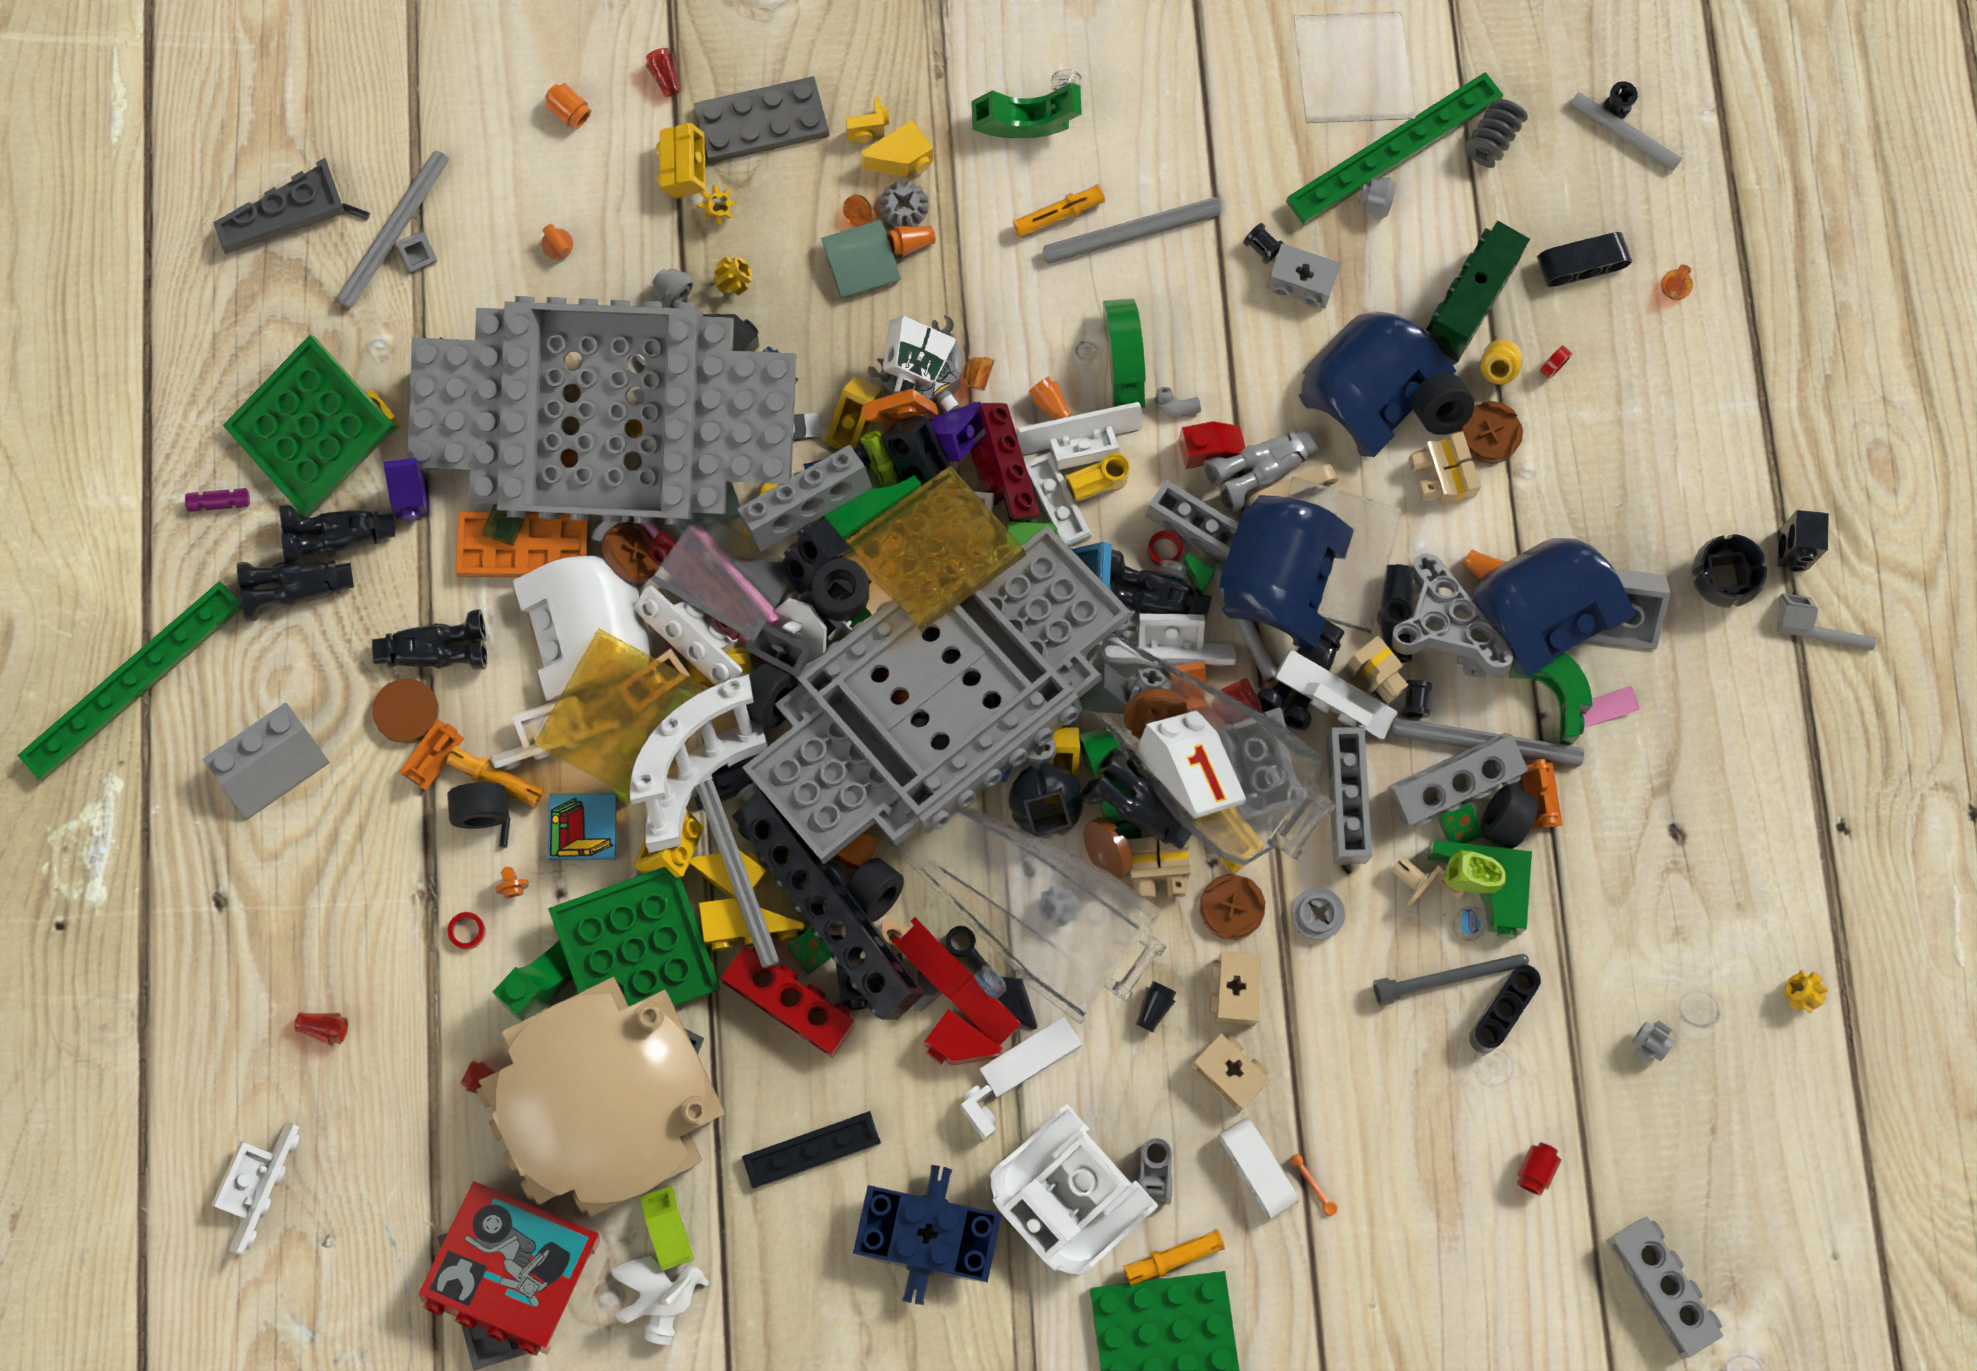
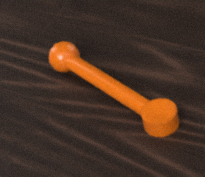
M1298 1154L1293 1155L1290 1158L1291 1165L1299 1169L1324 1205V1213L1328 1216L1334 1215L1337 1212L1336 1204L1328 1201L1303 1165V1158Z

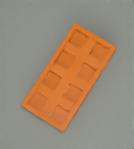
M458 512L457 577L519 578L559 559L588 556L589 521L570 520V513H558V519L539 518V512H527V518L507 517V512Z

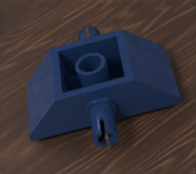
M931 1165L926 1195H922V1197L868 1185L853 1254L905 1267L906 1270H909L902 1301L911 1303L914 1289H917L916 1305H924L929 1275L938 1274L988 1283L1002 1216L1000 1213L949 1203L946 1199L952 1169L943 1167L941 1180L938 1181L940 1170L938 1165ZM926 1227H931L932 1233L937 1234V1238H931L929 1244L923 1243L922 1236L917 1235L918 1231H924Z

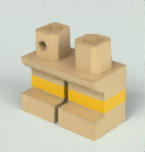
M1463 431L1452 434L1448 439L1437 442L1428 441L1424 449L1410 455L1408 461L1412 472L1417 473L1428 470L1430 479L1419 481L1417 485L1422 501L1437 499L1438 504H1444L1476 497L1481 484L1473 460L1470 461L1472 457Z
M1379 635L1357 651L1343 668L1351 679L1359 673L1369 684L1366 693L1370 696L1375 693L1381 702L1386 705L1399 697L1408 686L1398 673L1403 667L1402 663Z
M1156 837L1126 839L1133 860L1132 870L1128 872L1129 885L1134 884L1137 900H1150L1156 897L1154 882H1166L1168 897L1175 898L1186 895L1187 880L1191 874L1188 851L1189 840L1179 850L1171 843L1164 844L1161 839H1158L1156 843Z

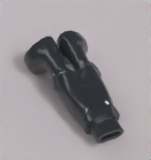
M279 506L282 549L285 563L295 562L305 555L317 552L332 554L337 551L363 547L372 543H381V538L395 537L393 513L379 515L378 510H376L373 517L370 511L345 510L327 512L312 518H302L298 516L292 506ZM316 533H317V534H320V535H318L317 537H306V538L300 537V536H305V535H310V534H316Z
M1114 549L1111 551L1110 591L1125 606H1130L1131 609L1141 614L1204 615L1206 620L1212 599L1211 596L1200 594L1199 589L1195 588L1193 590L1189 585L1171 577L1157 574L1155 571L1134 570L1125 565L1124 556L1120 551ZM1115 583L1135 586L1140 591H1130L1117 586Z
M335 560L329 563H285L284 561L269 568H257L248 562L237 563V577L241 589L240 598L246 623L256 621L259 618L261 609L270 605L278 604L280 606L292 607L298 603L328 597L334 594V591L336 594H340L342 589L354 588L351 563L336 565ZM263 584H280L272 589L251 590Z
M481 609L471 610L467 613L465 622L455 626L435 623L431 626L401 630L393 635L387 633L385 638L372 639L374 664L388 663L389 667L400 665L434 667L437 669L448 667L452 663L469 664L472 669L485 670L487 667V648L484 643L486 641V628ZM451 642H472L467 646L451 648L446 646Z
M1325 620L1317 648L1299 647L1296 652L1330 671L1336 653L1341 648L1340 640L1345 632L1340 627ZM1278 681L1272 689L1262 688L1254 697V701L1264 712L1276 708L1282 709L1292 688ZM1297 692L1292 702L1283 712L1285 725L1297 730L1305 731L1308 729L1312 720L1311 714L1307 711L1311 702L1310 698Z
M1116 748L1109 751L1098 766L1097 771L1100 774L1093 777L1086 784L1080 794V799L1090 805L1104 801L1117 808L1119 815L1125 821H1129L1147 834L1161 839L1164 844L1171 843L1179 850L1182 849L1194 831V828L1185 822L1186 816L1180 814L1154 788L1151 781L1135 775L1127 766L1126 758L1122 752ZM1109 779L1115 780L1127 788L1131 797L1125 795Z

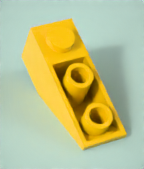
M730 898L699 903L706 948L712 947L713 951H726L732 949V944L745 943L747 947H754L738 900ZM760 908L771 939L779 938V942L794 941L799 937L798 935L805 932L802 922Z

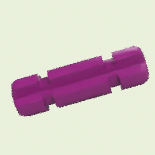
M246 488L234 489L233 492L227 489L203 491L202 495H199V492H191L185 495V506L190 512L201 511L202 508H205V510L229 509L232 508V505H236V508L248 507L250 505V494Z

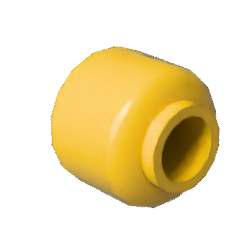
M1497 339L1492 341L1483 351L1480 361L1481 372L1491 383L1497 385L1510 383L1520 373L1523 354L1520 348L1510 340Z

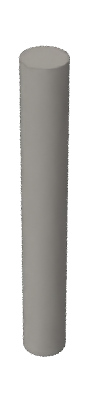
M1779 620L1777 632L1863 649L1873 650L1876 644V638L1822 627L1814 626V629L1810 631L1786 628L1782 626L1781 620Z

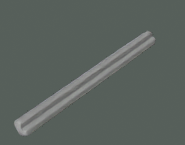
M437 150L431 154L337 296V301L344 307L351 308L355 305L449 162V158L442 152Z
M1213 197L1051 243L1043 247V255L1047 263H1053L1221 214V204L1217 197Z
M1400 717L1394 718L1391 727V734L1393 736L1464 748H1472L1500 735ZM1514 737L1524 758L1545 759L1548 762L1572 766H1581L1583 763V748Z
M712 780L701 782L696 788L760 963L763 968L774 966L779 962L714 782Z

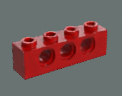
M744 945L722 976L723 984L833 1058L855 1027V1020L851 1018L853 1012L838 1002L833 1006L823 998L826 994L816 986L809 983L805 987L796 981L798 975L784 965L780 968L776 966L763 968L755 946L751 950ZM760 973H768L773 978L771 984L766 988H759L754 984L755 977ZM793 991L800 996L797 1005L787 1007L782 1004L781 998L786 992ZM815 1010H821L827 1014L828 1018L823 1025L815 1026L809 1022V1015Z

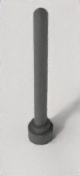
M1517 954L1396 982L1395 979L1389 980V978L1373 981L1374 994L1378 1005L1385 1006L1393 1004L1403 994L1516 969L1518 966L1528 965L1529 958L1526 954Z

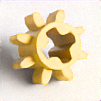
M717 184L712 185L711 194L705 190L700 192L704 199L696 207L703 209L705 213L702 217L703 220L714 217L715 224H721V216L733 218L730 209L737 202L731 201L728 196L731 189L719 192ZM719 198L721 200L719 206L722 209L714 211L712 209L714 207L712 200Z
M725 256L716 263L717 268L713 270L715 273L713 280L716 287L722 293L731 295L735 292L739 296L749 289L748 283L752 281L750 278L752 270L744 259L739 257L730 259L728 256Z
M1800 970L1799 974H1795L1788 979L1786 991L1783 994L1790 999L1789 1005L1798 1012L1805 1009L1807 1012L1812 1013L1813 1009H1817L1824 1004L1825 992L1828 991V988L1821 984L1823 978L1815 972H1811L1808 975Z

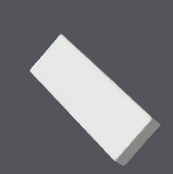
M1048 452L1025 462L1033 492L1048 523L1054 524L1058 528L1057 535L1068 547L1091 538V532L1060 470L1057 468L1052 453Z
M1064 1016L984 1065L979 1071L997 1099L1082 1046V1043Z

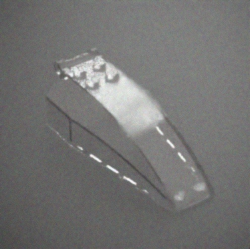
M1111 633L1092 648L1085 658L1093 667L1105 662L1128 682L1130 677H1135L1138 669L1153 668L1160 671L1167 678L1164 685L1185 698L1189 712L1197 710L1218 733L1244 792L1246 801L1244 804L1194 818L1135 754L1141 739L1136 738L1128 728L1126 729L1123 714L1092 712L1098 716V721L1117 740L1121 750L1128 754L1136 764V769L1139 773L1150 781L1155 789L1154 792L1173 816L1220 858L1245 866L1277 846L1287 855L1298 860L1303 853L1301 848L1326 813L1331 814L1336 807L1334 802L1318 791L1322 757L1276 719L1114 633ZM1312 801L1316 806L1289 841L1286 835Z
M968 807L958 810L951 816L949 822L944 827L938 830L934 829L929 834L920 826L898 845H895L890 838L887 840L902 858L952 906L953 910L999 954V957L1030 988L1079 1024L1083 1022L1088 1010L1104 987L1127 1002L1133 994L1132 988L1157 955L1161 956L1167 948L1162 941L1146 932L1148 927L1152 923L1155 924L1162 910L1114 875L1068 851L974 808ZM1140 942L1146 948L1121 982L1112 978L1136 943Z

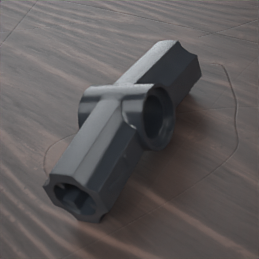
M1388 564L1385 568L1381 607L1377 613V622L1381 629V639L1401 663H1408L1412 661V654L1404 655L1398 653L1393 649L1391 643L1395 626L1410 619L1412 615L1410 602L1415 569L1410 568L1408 565ZM1388 608H1394L1399 611L1401 620L1396 621L1390 618ZM1410 634L1398 636L1402 642L1411 643Z

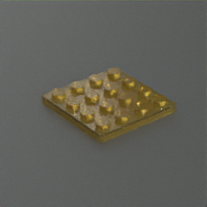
M951 466L846 540L855 555L920 632L1026 556L1024 548Z
M598 628L534 745L630 796L633 768L649 736L675 709L709 688ZM690 737L685 741V746L689 741ZM675 756L670 764L667 779L676 764Z

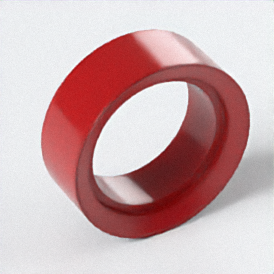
M1562 345L1544 363L1540 372L1548 379H1551L1566 364L1573 353Z
M1159 531L1149 541L1148 556L1159 567L1174 566L1181 559L1184 548L1183 542L1172 531ZM1161 539L1171 540L1177 547V554L1169 560L1160 559L1154 553V544Z
M462 912L450 920L447 933L450 941L455 946L467 950L481 944L486 934V928L482 919L476 914ZM467 918L475 920L479 927L477 937L469 943L459 942L454 934L457 923Z

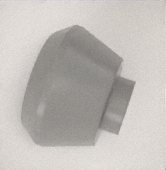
M1388 177L1372 179L1369 185L1363 184L1359 202L1364 203V210L1380 220L1387 217L1395 193V182Z
M673 268L669 270L662 269L652 281L654 284L653 293L658 302H662V308H674L675 302H683L693 288L691 275Z

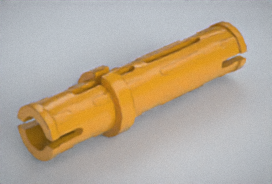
M1096 184L1094 187L1075 195L1069 193L1065 195V199L1019 219H1014L1012 223L1018 237L1021 239L1023 236L1048 227L1070 216L1074 218L1081 216L1082 211L1105 203V197L1101 187Z
M458 746L452 749L454 754L450 753L447 758L446 765L472 776V781L504 785L508 795L530 805L532 808H536L538 805L537 800L540 801L543 796L544 789L538 788L500 768H494L490 764L489 759L485 757L480 759L460 749Z
M1215 1229L1161 1252L1157 1250L1152 1251L1150 1256L1122 1266L1126 1280L1130 1286H1134L1155 1276H1159V1278L1167 1275L1166 1272L1212 1253L1225 1250V1245L1222 1244L1224 1241L1219 1230Z

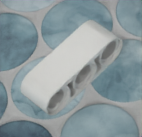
M1246 1117L1218 1134L1222 1146L1268 1219L1271 1220L1299 1202L1295 1190L1249 1118Z

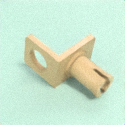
M1402 856L1390 871L1413 889L1411 893L1414 895L1406 903L1408 907H1411L1433 879L1458 899L1467 892L1456 891L1450 888L1445 883L1446 871L1440 866H1437L1431 874L1427 873L1425 875L1409 862L1405 856Z

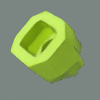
M1460 850L1450 858L1446 867L1445 883L1456 891H1467L1479 895L1481 893H1495L1506 882L1505 870L1502 865L1494 858L1476 852Z

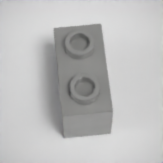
M1282 243L1267 288L1271 289L1278 296H1291L1302 300L1308 306L1326 308L1341 263ZM1300 276L1306 277V281L1300 280Z

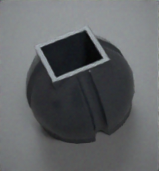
M1732 534L1728 535L1727 538L1724 535L1714 537L1707 541L1694 557L1692 564V575L1696 577L1694 586L1707 602L1722 608H1730L1732 605L1736 607L1743 606L1751 602L1765 585L1767 567L1762 565L1765 562V555L1753 540L1745 536ZM1734 564L1738 586L1716 588L1712 566Z
M1054 763L1043 764L1039 769L1029 766L1019 774L1009 791L1008 802L1009 809L1013 811V821L1022 831L1038 839H1051L1053 834L1065 835L1077 824L1083 812L1084 801L1080 799L1081 786L1079 781L1064 767ZM1060 794L1064 813L1034 820L1029 802Z

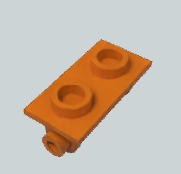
M437 719L402 766L399 773L426 791L446 764L449 754L454 753L452 749L455 746H459L464 737L458 734V730L453 726Z
M1545 759L1534 760L1533 764L1526 765L1528 771L1521 774L1524 792L1535 797L1538 802L1537 815L1531 829L1563 826L1553 763H1546Z

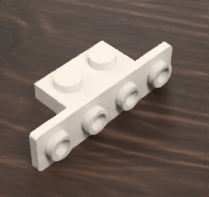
M1135 402L1020 427L1016 431L1022 455L1051 449L1058 470L1102 461L1109 454H1120L1119 445L1115 437L1116 434L1142 428V409L1140 403Z
M652 585L644 589L634 606L635 612L716 686L740 676L742 668L725 653L734 647L738 639L732 640L691 598L673 605Z
M1139 614L1138 642H1115L1111 644L1108 641L1105 645L1107 662L1121 666L1130 663H1146L1150 666L1162 664L1182 665L1203 661L1204 664L1224 667L1226 665H1235L1237 657L1235 646L1232 643H1203L1205 618L1204 615Z
M1293 650L1287 652L1275 674V679L1310 698V704L1326 713L1330 710L1339 715L1337 720L1349 727H1365L1366 732L1379 739L1385 738L1394 718L1397 716V711Z
M575 694L514 714L512 717L522 746L492 756V763L494 768L502 767V770H508L519 766L522 759L531 756L534 759H541L553 753L552 749L565 746V749L577 747L584 743L583 739L596 735L597 738L609 736L615 733L614 728L620 727L617 714L585 724Z
M286 1122L272 1153L245 1142H239L212 1202V1206L242 1217L229 1251L242 1256L245 1249L249 1250L253 1245L257 1234L254 1228L259 1217L263 1218L270 1207L271 1199L268 1197L273 1185L277 1186L284 1175L285 1166L282 1165L288 1153L291 1154L298 1144L300 1136L297 1132L299 1126Z

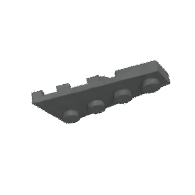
M326 158L316 162L317 167L305 174L301 171L292 176V181L276 190L273 187L264 193L265 196L253 204L248 202L213 222L224 253L227 254L344 214L345 211Z

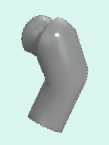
M1161 387L1156 391L1155 403L1157 407L1174 418L1201 412L1198 397L1180 401L1173 395L1169 387Z

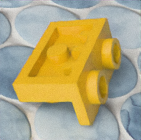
M687 809L682 826L681 846L649 853L645 837L633 864L641 873L666 867L676 878L684 876L704 830L703 825Z

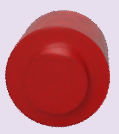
M1542 1142L1538 1146L1531 1145L1517 1175L1520 1178L1517 1185L1530 1193L1542 1196L1544 1189H1549L1562 1161L1557 1156L1558 1150Z

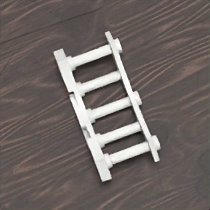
M749 675L729 679L689 699L668 715L643 745L631 776L630 801L632 804L645 802L649 813L645 830L646 846L649 853L682 845L681 833L687 813L686 806L691 797L697 796L698 791L696 787L699 783L712 780L711 774L726 764L730 767L743 759L760 754L768 747L764 726L751 722L746 704L754 703ZM733 709L738 727L716 736L711 720ZM700 728L704 743L688 755L685 741ZM675 756L677 766L667 777L670 764Z

